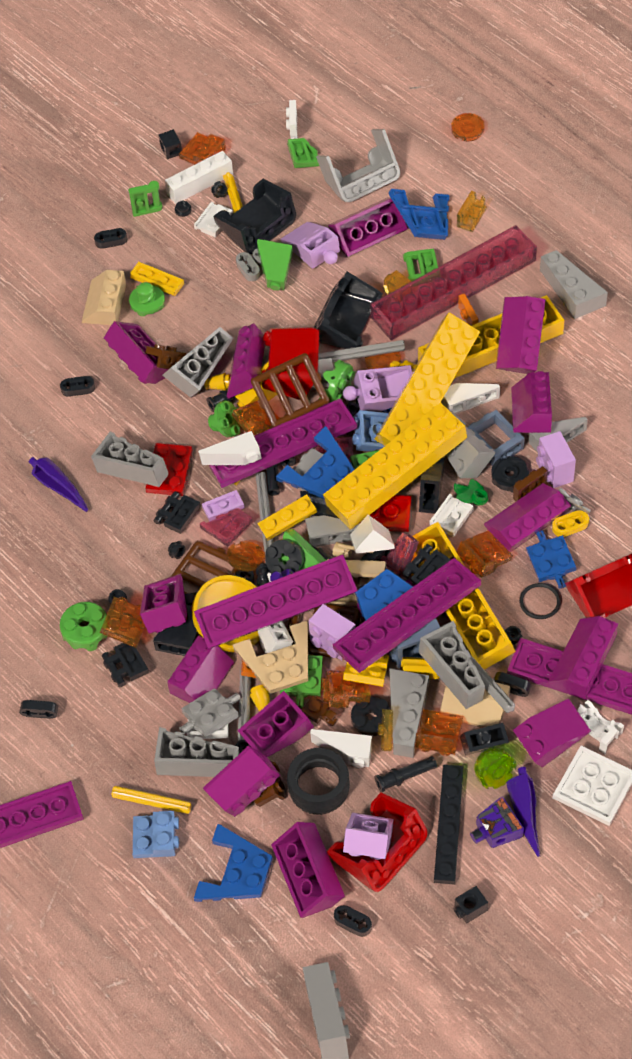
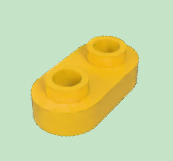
M578 510L558 517L553 521L552 531L558 537L562 535L566 537L585 530L589 525V516L586 512Z

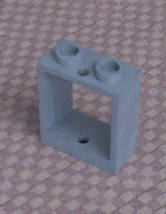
M497 410L485 414L482 419L468 426V429H472L476 433L475 436L479 440H483L489 449H493L496 452L489 461L492 466L498 459L501 458L502 460L506 459L507 456H514L524 449V437L520 433H513V426ZM494 424L510 438L509 441L496 449H493L479 435V433Z
M435 618L389 651L391 661L396 662L398 668L401 667L402 657L423 658L419 653L420 638L440 628L437 619Z

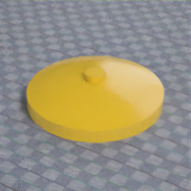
M232 575L215 577L206 582L196 594L192 604V619L200 636L203 637L194 611L256 588V586L244 578ZM258 631L226 642L218 647L223 651L235 652L233 644L250 639L252 646L260 641Z

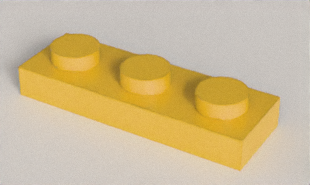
M138 262L130 272L131 279L141 283L148 282L173 296H176L184 285L183 279Z
M306 494L257 524L267 541L317 513V510Z

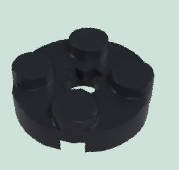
M507 456L506 459L502 460L501 458L498 459L491 469L492 483L502 490L513 493L515 483L529 476L527 464L524 460L515 456ZM510 471H513V476H508L506 472L510 473Z
M280 539L273 542L266 549L265 560L271 574L276 571L280 573L286 569L298 572L304 565L305 556L298 544H295L290 539ZM282 553L289 557L286 563L281 560Z
M377 697L357 699L356 704L351 710V723L360 734L377 736L385 729L387 730L391 723V710L387 701ZM369 713H374V715H376L377 717H373L372 720H369L368 716L366 715Z

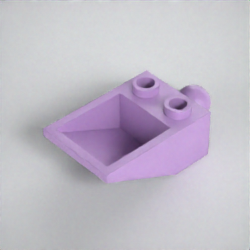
M306 222L281 238V242L292 245V251L312 269L324 261L330 265L334 264L338 259L336 254L340 251L338 236L327 227Z
M411 365L357 371L353 381L355 387L347 386L343 390V396L349 401L357 397L359 408L363 411L380 412L392 408L412 374Z

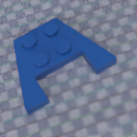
M391 189L388 192L414 237L445 240L448 236L447 213L449 206L447 205L449 195L436 193L432 197L435 207L409 205L405 190Z
M326 426L314 437V441L327 452L303 476L287 465L276 476L277 481L291 484L292 487L307 490L310 494L324 498L323 494L355 470Z
M388 569L380 573L355 592L365 621L413 586Z
M217 824L212 843L231 848L232 851L221 885L199 881L194 901L202 902V900L210 899L220 901L224 898H261L273 860L272 855L222 825Z

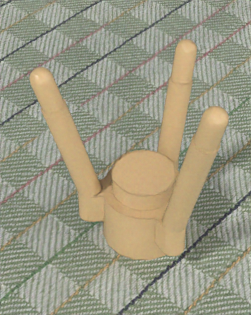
M336 542L332 554L334 557L343 554L345 559H349L352 551H355L354 546Z

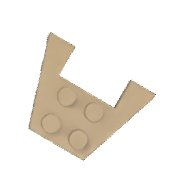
M307 621L290 626L295 645L258 657L255 655L250 639L233 644L234 651L239 654L243 662L249 666L256 678L270 694L308 682Z

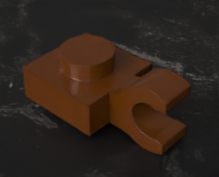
M314 696L309 699L301 710L309 719L317 724L321 719L331 726H334L338 721L335 718L337 714L329 710V705Z

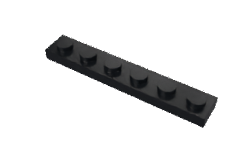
M443 765L434 883L455 885L464 766Z

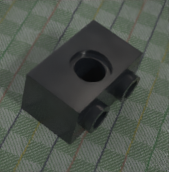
M504 723L467 731L460 735L465 756L502 747L509 743Z

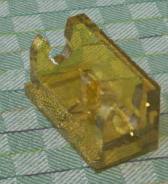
M471 190L457 213L458 228L470 232L474 231L487 209L484 196L478 200L476 192Z

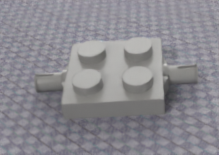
M214 688L184 706L182 713L189 722L179 727L181 733L185 734L191 729H195L206 738L239 717L238 712L233 708L232 704L241 700L239 694L236 692L232 696L225 698Z

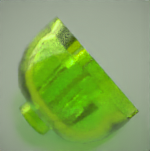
M496 747L488 748L481 752L474 763L475 776L486 789H489L488 787L498 789L505 785L513 776L511 774L513 768L516 770L514 758L504 749Z

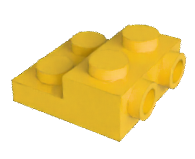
M385 654L360 673L347 662L343 680L383 687L389 655Z

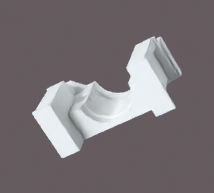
M587 700L585 706L580 704L577 711L591 729L589 735L600 742L599 751L606 755L607 746L614 738L618 739V735L623 733L624 725L614 720L608 721L599 714L598 709Z

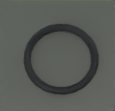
M535 583L527 586L521 592L519 603L523 612L529 617L547 619L557 613L561 605V598L557 590L552 586L544 583ZM535 587H544L551 590L557 599L555 609L546 615L532 614L525 608L523 598L527 591Z

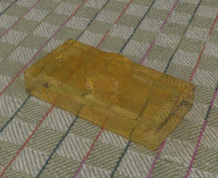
M382 709V724L378 725V735L381 736V750L383 751L392 750L393 711L391 709Z

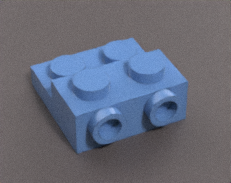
M358 411L353 417L357 423V428L352 438V443L356 445V450L372 452L384 447L374 438L389 413Z
M174 811L153 812L151 816H133V858L175 856V849L179 848V836H175V829H179V817H175Z

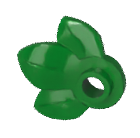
M471 479L468 486L454 484V490L458 494L456 498L461 502L473 503L478 506L485 505L488 502L487 492L476 480Z

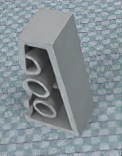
M555 250L541 256V273L574 319L606 306L608 292L561 253Z
M219 327L162 376L189 397H192L200 391L234 338Z
M450 411L456 418H458L464 425H466L453 411ZM466 427L467 438L447 453L446 456L460 478H477L496 452L493 449H489L483 440H479L472 429Z
M111 431L91 456L98 473L160 487L168 476V471L162 457L148 450H142L136 444L128 443L125 438H119Z
M454 621L421 637L419 645L420 655L465 709L482 701L485 685L476 666L473 665L470 659L471 656L468 650L464 647L463 639L458 634Z
M390 669L394 755L414 758L429 690V675Z
M159 727L154 762L157 775L215 777L240 753L238 746L214 740L209 742L198 736L192 738L184 736V733L177 731L172 733L168 732L165 728Z
M328 962L302 967L321 1059H349L346 1039L350 1038L348 1025L343 1026L342 1022L346 1018L343 1006L339 1007L338 1002L341 1001L339 988H334V983H337L335 971L330 970Z

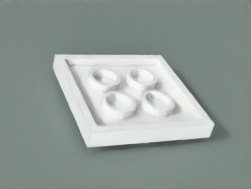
M580 746L556 788L553 799L610 826L632 785V770Z

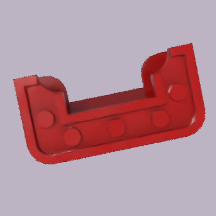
M297 327L270 328L269 331L266 330L263 341H265L266 346H270L269 364L262 373L303 353L308 354L316 373H318L319 329ZM302 362L293 366L307 395L313 386V382ZM285 370L277 374L276 376L286 396L300 400L287 371ZM270 378L262 381L263 389L276 393Z
M632 554L565 583L569 593L586 618L597 616L606 618L632 606Z
M382 792L372 801L370 811L372 816L394 819L391 844L386 858L376 860L364 855L351 856L349 853L343 852L344 842L337 841L327 851L329 857L335 863L375 892L384 889L425 842L428 833L416 808Z

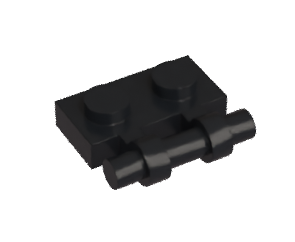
M173 492L171 496L166 498L164 506L158 509L153 521L156 524H160L162 520H165L164 525L166 528L181 534L201 505L199 501L183 495L178 500L180 495L177 492Z
M426 544L423 549H419L413 561L407 563L402 575L408 578L413 573L414 575L411 577V580L417 585L451 559L437 549L430 555L429 553L433 548ZM423 560H426V561L423 563V565L419 568V567H418L419 564H420Z
M132 639L113 647L116 654L112 656L108 652L102 654L103 664L111 672V678L113 682L117 683L118 687H123L126 684L123 679L125 676H128L133 681L149 673ZM121 662L123 668L118 670L116 664Z

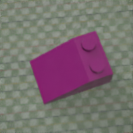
M181 574L144 586L140 615L149 634L161 632L168 627H177L186 622L187 608Z
M283 691L237 731L253 749L269 757L300 740L314 726L293 700Z
M566 699L528 718L513 729L533 761L543 768L589 734L591 729L570 699Z

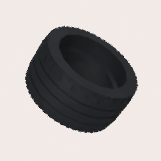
M311 748L298 754L292 760L287 773L290 797L299 809L309 814L322 815L339 808L347 798L350 788L349 771L344 760L334 751L324 748ZM322 767L332 770L338 776L339 783L336 788L327 794L311 795L299 787L298 780L307 770Z

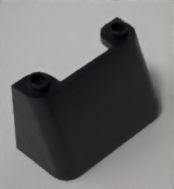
M264 178L253 187L254 199L230 216L229 212L221 210L213 216L216 225L236 245L249 254H253L254 250L257 249L258 239L271 241L296 219V210L291 192Z
M346 271L332 289L313 327L319 329V342L343 349L361 347L363 344L361 333L371 312L374 309L378 310L382 304L380 299L383 293Z

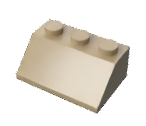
M105 270L91 280L82 323L112 325L114 321H118L126 288L124 271Z
M345 560L357 590L386 570V561ZM354 593L328 604L357 606L358 601Z
M497 683L509 697L510 686ZM446 686L439 716L483 728L501 723L505 711L486 689L484 690L482 701L465 709Z

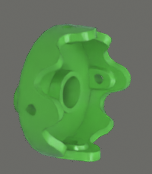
M339 359L334 364L335 370L326 371L323 374L324 379L329 383V387L325 389L329 403L340 398L343 401V390L351 385L355 375L352 365Z
M79 602L65 610L61 616L59 626L63 641H67L73 649L84 648L88 651H94L97 649L98 643L108 637L110 623L105 610L101 606L92 602ZM82 621L89 622L85 627L79 626Z

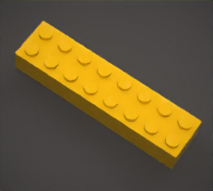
M547 295L541 297L545 299L540 343L563 334L564 319ZM502 313L472 325L480 333L454 379L497 361ZM428 344L418 347V361Z
M448 313L443 318L374 440L384 446L441 402L480 331L451 313Z
M440 402L325 492L323 496L327 507L350 530L353 529L367 515L377 510L467 438L465 425Z
M438 522L404 541L414 558L417 556L419 549H423L428 544L433 548L429 553L430 555L437 549L451 560L455 558L464 565ZM423 560L419 564V567H421L426 560ZM478 588L445 611L451 622L454 621L456 630L461 635L471 656L484 670L516 652Z

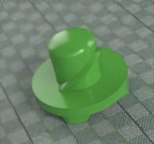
M148 282L139 284L130 294V306L139 316L153 314L164 308L165 297L163 291Z
M230 401L219 402L215 407L214 414H211L208 418L209 427L228 438L239 435L241 410L236 408Z

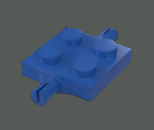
M541 530V534L538 531L536 535L539 543L526 547L531 564L539 583L555 579L558 588L562 589V586L563 588L566 587L563 576L576 571V565L563 535L547 540L544 531Z

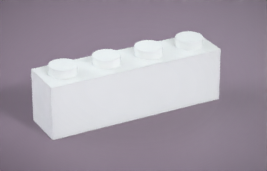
M221 151L165 180L167 195L177 204V202L211 187L215 182L224 180L223 175L227 172L233 174L232 161Z

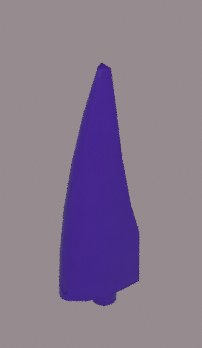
M34 457L29 459L28 462L33 466L32 475L43 485L62 495L85 512L89 510L76 487L48 457L38 460Z
M519 767V776L508 780L506 785L514 813L524 827V835L537 857H541L536 829V793L533 779L527 774L526 767Z

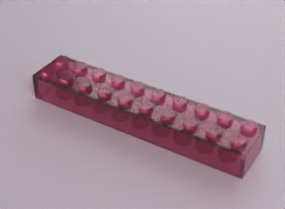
M515 225L371 303V319L390 340H393L457 305L459 295L466 294L467 298L535 262L537 246Z

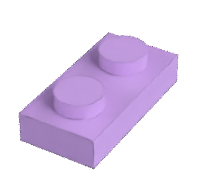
M237 490L202 503V508L209 522L244 509V503Z

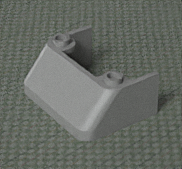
M385 129L371 130L377 146L368 152L370 164L342 177L338 169L333 167L329 156H316L326 183L342 201L352 202L399 178L400 169Z

